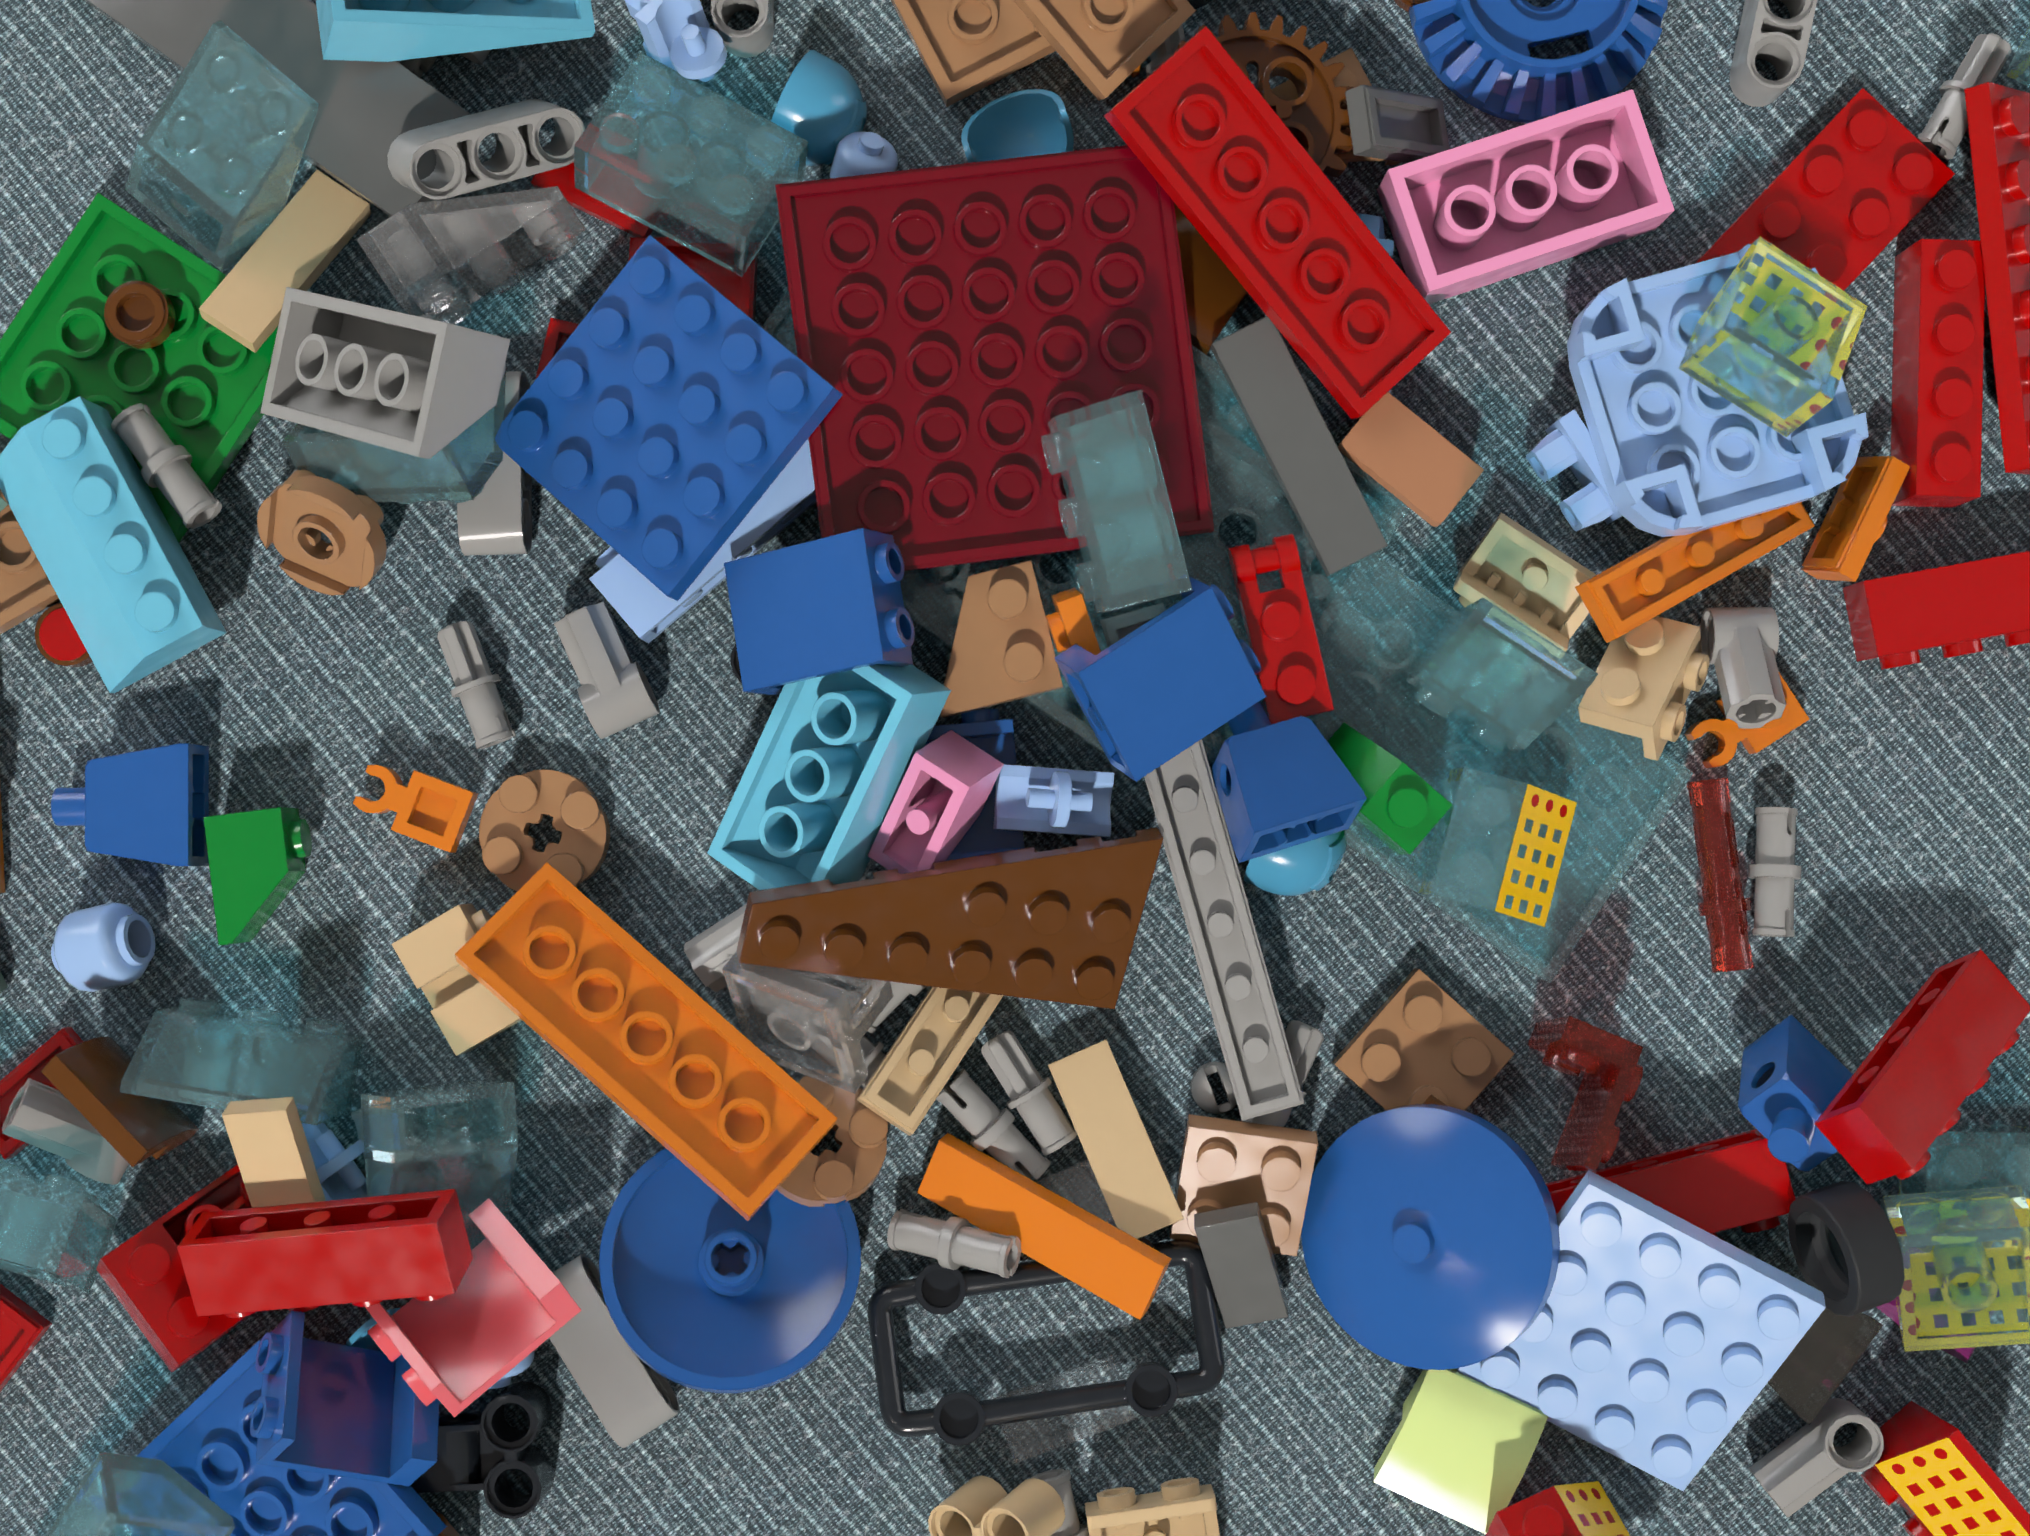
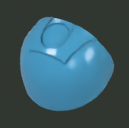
M816 50L807 52L790 75L776 105L768 132V148L770 152L784 161L797 165L831 164L838 143L845 136L862 131L867 121V103L863 100L861 90L851 73L838 62Z
M1027 89L1004 95L979 109L965 124L961 133V142L968 163L1070 152L1073 151L1074 136L1071 122L1061 97L1049 90Z
M1345 830L1250 859L1245 871L1244 881L1264 891L1283 896H1297L1313 890L1319 891L1332 881L1333 875L1346 852Z

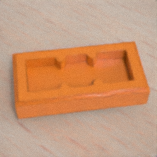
M1894 456L1857 457L1856 464L1845 477L1847 480L1841 483L1801 570L1818 580L1856 582L1873 544L1881 537L1886 528L1887 515L1910 466Z

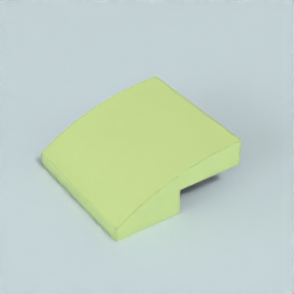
M1457 1368L1446 1370L1423 1369L1403 1403L1402 1420L1374 1467V1482L1487 1534L1496 1512L1506 1508L1510 1503L1532 1458L1548 1416L1535 1407L1457 1372Z

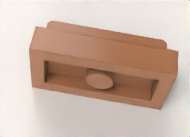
M1389 392L1359 419L1338 446L1339 451L1433 527L1439 526L1484 471L1482 467Z

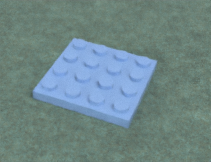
M1588 1170L1557 1214L1560 1238L1559 1264L1552 1291L1543 1310L1522 1336L1509 1346L1483 1361L1457 1368V1372L1541 1410L1548 1416L1547 1421L1684 1491L1826 1308L1824 1294L1822 1291Z

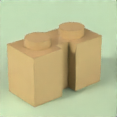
M473 904L457 905L391 944L416 988H421L433 1008L430 1012L456 1056L475 1049L522 1021L456 962L455 953L491 918L485 909L477 912Z

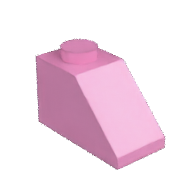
M952 730L916 751L868 857L888 870L897 869L899 874L933 869V863L945 861L980 815L1004 764Z

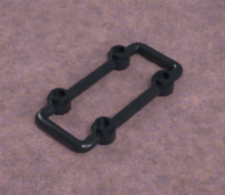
M1146 1237L1138 1239L1172 1258L1168 1267L1180 1265L1185 1267L1199 1359L1198 1369L1171 1373L1165 1366L1157 1362H1144L1135 1366L1129 1372L1126 1380L980 1401L975 1394L967 1390H954L946 1393L938 1401L935 1408L915 1411L906 1410L893 1308L920 1304L930 1313L943 1315L955 1311L962 1304L965 1297L1071 1282V1280L1036 1260L1019 1263L1013 1276H1009V1278H1003L998 1274L978 1269L961 1271L958 1268L951 1270L941 1267L938 1261L928 1264L917 1278L892 1281L881 1285L873 1292L868 1302L867 1317L880 1412L884 1424L891 1432L901 1437L938 1434L945 1442L960 1446L973 1442L981 1434L983 1427L1123 1406H1131L1135 1412L1142 1416L1157 1417L1168 1412L1178 1398L1198 1396L1211 1392L1222 1380L1225 1372V1359L1215 1293L1200 1246L1189 1240L1151 1243Z

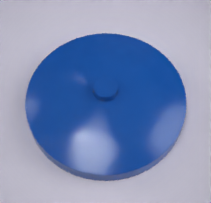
M1415 1104L1397 1107L1370 1116L1349 1128L1327 1149L1312 1174L1301 1232L1304 1259L1310 1279L1319 1298L1334 1320L1347 1334L1373 1353L1389 1361L1419 1369L1446 1370L1469 1366L1493 1356L1517 1340L1534 1323L1543 1310L1552 1291L1559 1264L1560 1238L1556 1210L1545 1181L1533 1161L1510 1136L1492 1123L1477 1115L1450 1106Z
M664 1148L647 1160L623 1186L608 1214L602 1233L599 1256L600 1282L609 1314L621 1337L629 1348L655 1372L688 1388L712 1393H743L767 1388L789 1379L809 1366L829 1347L839 1334L853 1306L859 1283L861 1246L856 1219L849 1201L845 1202L846 1200L836 1204H825L824 1207H809L788 1199L776 1190L751 1219L747 1221L669 1150Z

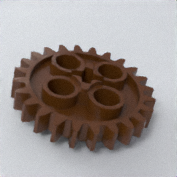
M1250 12L1243 29L1239 31L1229 15L1224 16L1219 24V37L1215 36V38L1248 79L1249 75L1246 66L1252 64L1256 67L1257 84L1255 88L1323 173L1327 176L1338 178L1347 166L1335 154H1346L1353 148L1352 137L1340 132V130L1350 128L1348 110L1341 109L1340 106L1347 102L1345 91L1354 87H1335L1333 82L1345 67L1344 64L1339 62L1324 66L1320 59L1324 55L1328 44L1323 41L1310 50L1305 47L1303 43L1307 27L1304 25L1299 27L1291 37L1283 35V17L1280 15L1276 16L1268 30H1261L1256 12ZM1205 25L1200 26L1198 31L1204 28ZM1182 40V41L1178 44V46H1177L1175 52H1176L1181 46H1183L1186 42ZM1281 76L1291 80L1297 89V99L1288 101L1277 97L1270 88L1269 79Z

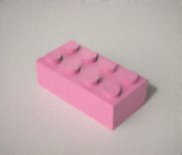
M1633 89L1388 169L1377 189L1405 274L1428 304L1656 230L1675 211Z

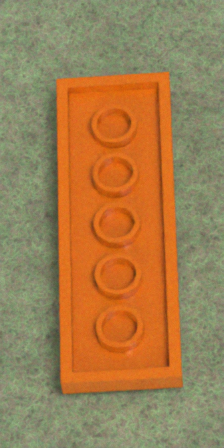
M548 862L455 953L456 962L747 1221L751 1219L837 1122L838 1118Z

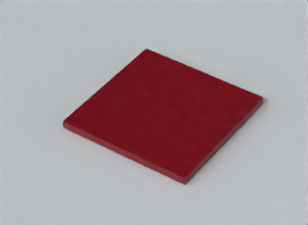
M1128 145L775 185L797 357L843 394L808 438L821 538L861 528L893 535L894 543L898 546L903 557L904 571L1215 532L1174 202Z

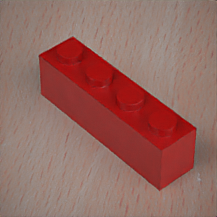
M1920 239L1895 256L1890 456L1896 457L1909 465L1910 468L1892 506L1953 508L1981 497L1985 279L1981 241Z
M2030 551L1865 580L1843 587L1856 660L1858 662L1879 658L1881 670L1921 663L1919 650L1941 647L1943 659L1982 652L1981 639L2004 635L2006 647L2030 643Z
M1981 949L1936 968L1814 1124L1867 1185L1894 1175L1900 1180L1914 1175L1930 1160L1931 1154L1928 1148L1936 1137L1948 1131L1960 1119L1961 1112L1958 1108L1965 1098L1976 1092L1989 1080L1991 1073L1987 1068L1993 1060L2017 1042L2020 1034L2016 1029L2030 1012L2029 1003Z
M1757 1129L1593 1171L1597 1175L1718 1237L1717 1232L1741 1226L1742 1232L1745 1233L1759 1232L1777 1227L1781 1224L1779 1216L1788 1214L1790 1205L1795 1200L1786 1162L1778 1160L1771 1154L1768 1148V1139ZM1585 1174L1546 1183L1556 1215Z
M456 1189L202 1212L177 1246L197 1317L225 1314L229 1318H241L257 1311L279 1309L307 1312L319 1306L352 1303V1305L357 1307H367L378 1304L383 1300L404 1298L433 1301L449 1294H455L473 1259Z

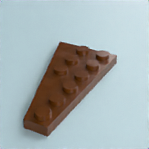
M1158 827L1135 830V837L1103 842L1101 837L1097 836L1076 840V846L1041 852H1038L1034 847L935 862L933 863V869L899 874L897 869L873 872V879L835 885L828 879L749 892L736 950L738 961L744 964L1115 1009L1163 842V836Z

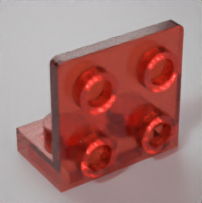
M1572 1016L1536 1022L1527 1046L1545 1053L1542 1063L1572 1076L1578 1077L1581 1071L1585 1072L1551 1165L1561 1170L1595 1171L1600 1162L1604 1164L1608 1162L1617 1146L1620 1128L1614 1125L1622 1102H1629L1640 1085L1643 1066L1637 1064L1643 1047Z

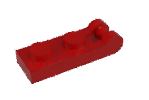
M1291 533L1272 538V545L1250 549L1249 544L1228 548L1230 566L1249 646L1255 653L1261 666V672L1256 674L1266 695L1262 701L1271 724L1299 716L1308 717L1333 711L1334 706L1302 576L1300 556L1294 535ZM1278 570L1282 588L1260 593L1256 575Z

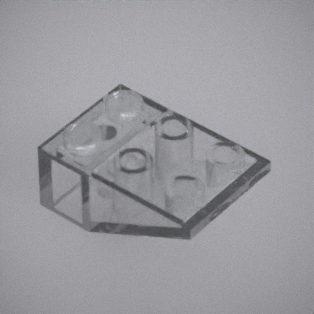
M558 186L411 203L356 240L397 303L410 315L456 325L470 314L472 309L469 305L489 292L493 295H499L512 289L524 278L523 270L543 257L545 260L550 261L566 254L577 244L578 239L576 236L587 229Z

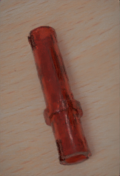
M1729 778L1688 782L1686 785L1692 809L1697 860L1702 883L1703 903H1698L1699 916H1705L1711 949L1712 973L1755 968L1749 942L1746 911L1752 910L1750 897L1744 898L1740 877L1736 834L1730 804Z

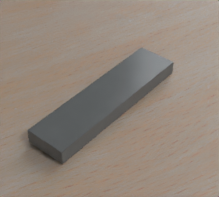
M1266 316L1212 343L1211 350L1326 576L1328 577L1387 547L1388 545L1278 329Z

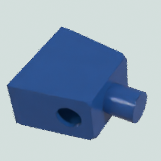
M1259 701L1227 722L1233 736L1223 742L1212 766V776L1233 849L1239 863L1350 828L1367 797L1311 719L1299 716L1271 724Z
M179 743L88 760L85 766V787L56 788L51 799L52 819L57 826H85V847L89 852L174 866H209L204 817L209 816V746Z
M1791 1014L1744 1048L1738 1107L1742 1115L1768 1139V1148L1775 1158L1782 1162L1792 1163L1800 1171L1808 1172L1838 1152L1814 1123L1853 1074Z

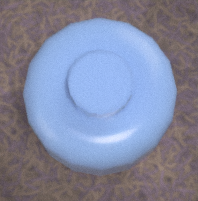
M865 131L851 133L845 136L837 145L830 169V178L896 171L898 155L893 145L876 133Z

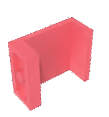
M489 1198L468 1214L485 1239L471 1250L473 1259L455 1294H449L433 1301H420L412 1298L392 1316L381 1303L365 1307L377 1322L367 1331L374 1342L391 1362L402 1354L410 1364L411 1368L401 1376L426 1407L435 1399H438L454 1418L582 1311L559 1279Z

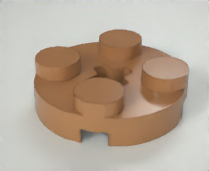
M303 469L293 472L286 481L271 492L259 508L257 527L265 548L267 549L273 542L277 551L285 558L279 567L293 580L316 592L327 595H344L350 587H359L360 590L368 585L377 574L386 558V539L380 527L384 520V514L380 506L370 497L355 495L344 486L329 479L319 477L310 471ZM321 532L330 539V544L321 540Z
M542 769L509 777L492 794L481 816L479 842L482 848L484 865L503 884L518 891L548 862L577 888L599 870L608 852L610 824L606 812H603L600 801L590 787L573 775ZM543 815H549L553 817L552 828L561 831V839L559 843H548L544 852L535 848V838L529 836L528 831L531 823L539 824Z
M820 1073L806 1075L797 1083L838 1118L836 1124L831 1129L836 1132L834 1140L841 1147L836 1153L826 1149L820 1156L810 1152L777 1190L788 1199L809 1207H824L825 1204H836L846 1200L845 1202L850 1201L863 1194L880 1173L887 1152L888 1122L856 1100L863 1090L856 1084L849 1083L847 1080L838 1077H827Z

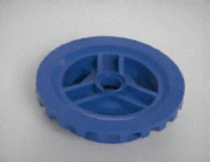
M1431 0L1410 7L1409 16L1415 39L1426 62L1450 91L1482 112L1514 122L1531 123L1616 95L1622 91L1645 65L1647 58L1657 44L1662 32L1660 27L1663 14L1667 10L1668 0H1554L1552 4L1546 7L1533 6L1527 0ZM1583 34L1586 36L1589 50L1559 59L1530 57L1528 49L1529 47Z

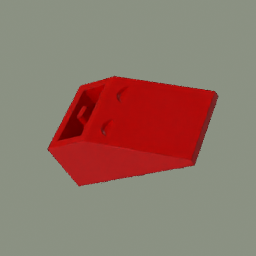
M238 1164L103 1256L96 1268L171 1373L251 1316L229 1318L222 1314L197 1317L177 1249L179 1243L202 1212L252 1208Z

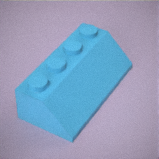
M78 396L20 428L0 454V490L109 693L114 694L227 632L152 492L141 477V472L130 451L120 436L111 429L113 420L107 409Z
M874 664L784 685L707 854L758 890L828 879L834 885L860 881L871 859L868 857L870 849L915 752L925 746L951 690L913 665L897 667L883 664Z

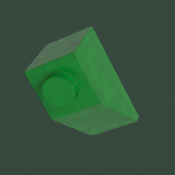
M1345 722L1327 740L1367 797L1356 819L1396 854L1410 855L1453 804L1404 762Z
M278 807L204 817L218 945L251 942L306 872L304 857L311 855L312 839L307 821L300 819L299 808Z

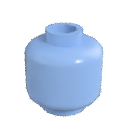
M107 903L77 910L66 915L56 929L54 942L51 947V957L55 968L68 983L78 990L95 992L127 985L141 978L154 956L155 936L147 919L139 915L127 904Z

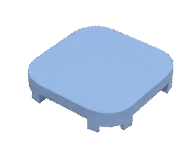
M1772 243L1754 244L1823 290H1826L1815 267L1807 271L1790 255L1772 250ZM1747 244L1735 253L1628 282L1627 278L1601 291L1573 321L1567 341L1569 369L1603 479L1618 512L1639 530L1660 537L1688 535L1806 501L1847 480L1845 477L1856 464L1862 440L1869 437L1866 412L1854 415L1834 349L1803 391L1697 323L1752 244ZM1749 259L1742 270L1753 276L1760 265ZM1771 272L1763 284L1775 290L1782 279ZM1734 281L1727 290V293L1737 299L1744 290V287ZM1792 286L1785 298L1796 304L1803 292ZM1755 295L1748 307L1759 313L1766 301ZM1814 300L1807 309V312L1816 318L1821 313L1819 303ZM1718 304L1711 315L1722 321L1729 310ZM1776 309L1769 320L1780 327L1787 315ZM1739 318L1732 329L1743 335L1750 324ZM1797 323L1790 334L1802 340L1809 329ZM1761 331L1754 340V343L1764 349L1771 340V337ZM1782 345L1775 354V357L1786 362L1793 351Z

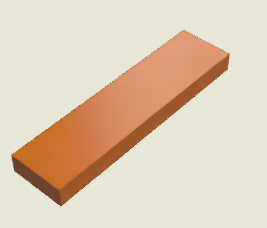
M1800 502L1692 534L1664 537L1575 588L1604 640L1608 643L1813 528L1815 525L1804 505Z
M949 1133L938 1141L917 1191L918 1194L958 1217L967 1219L969 1223L981 1230L1006 1236H1017L1021 1241V1253L1139 1320L1148 1311L1172 1259Z

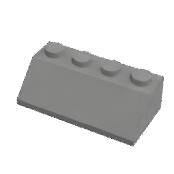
M286 287L260 413L416 457L431 459L497 404L501 381L505 375V362L510 339L446 322Z

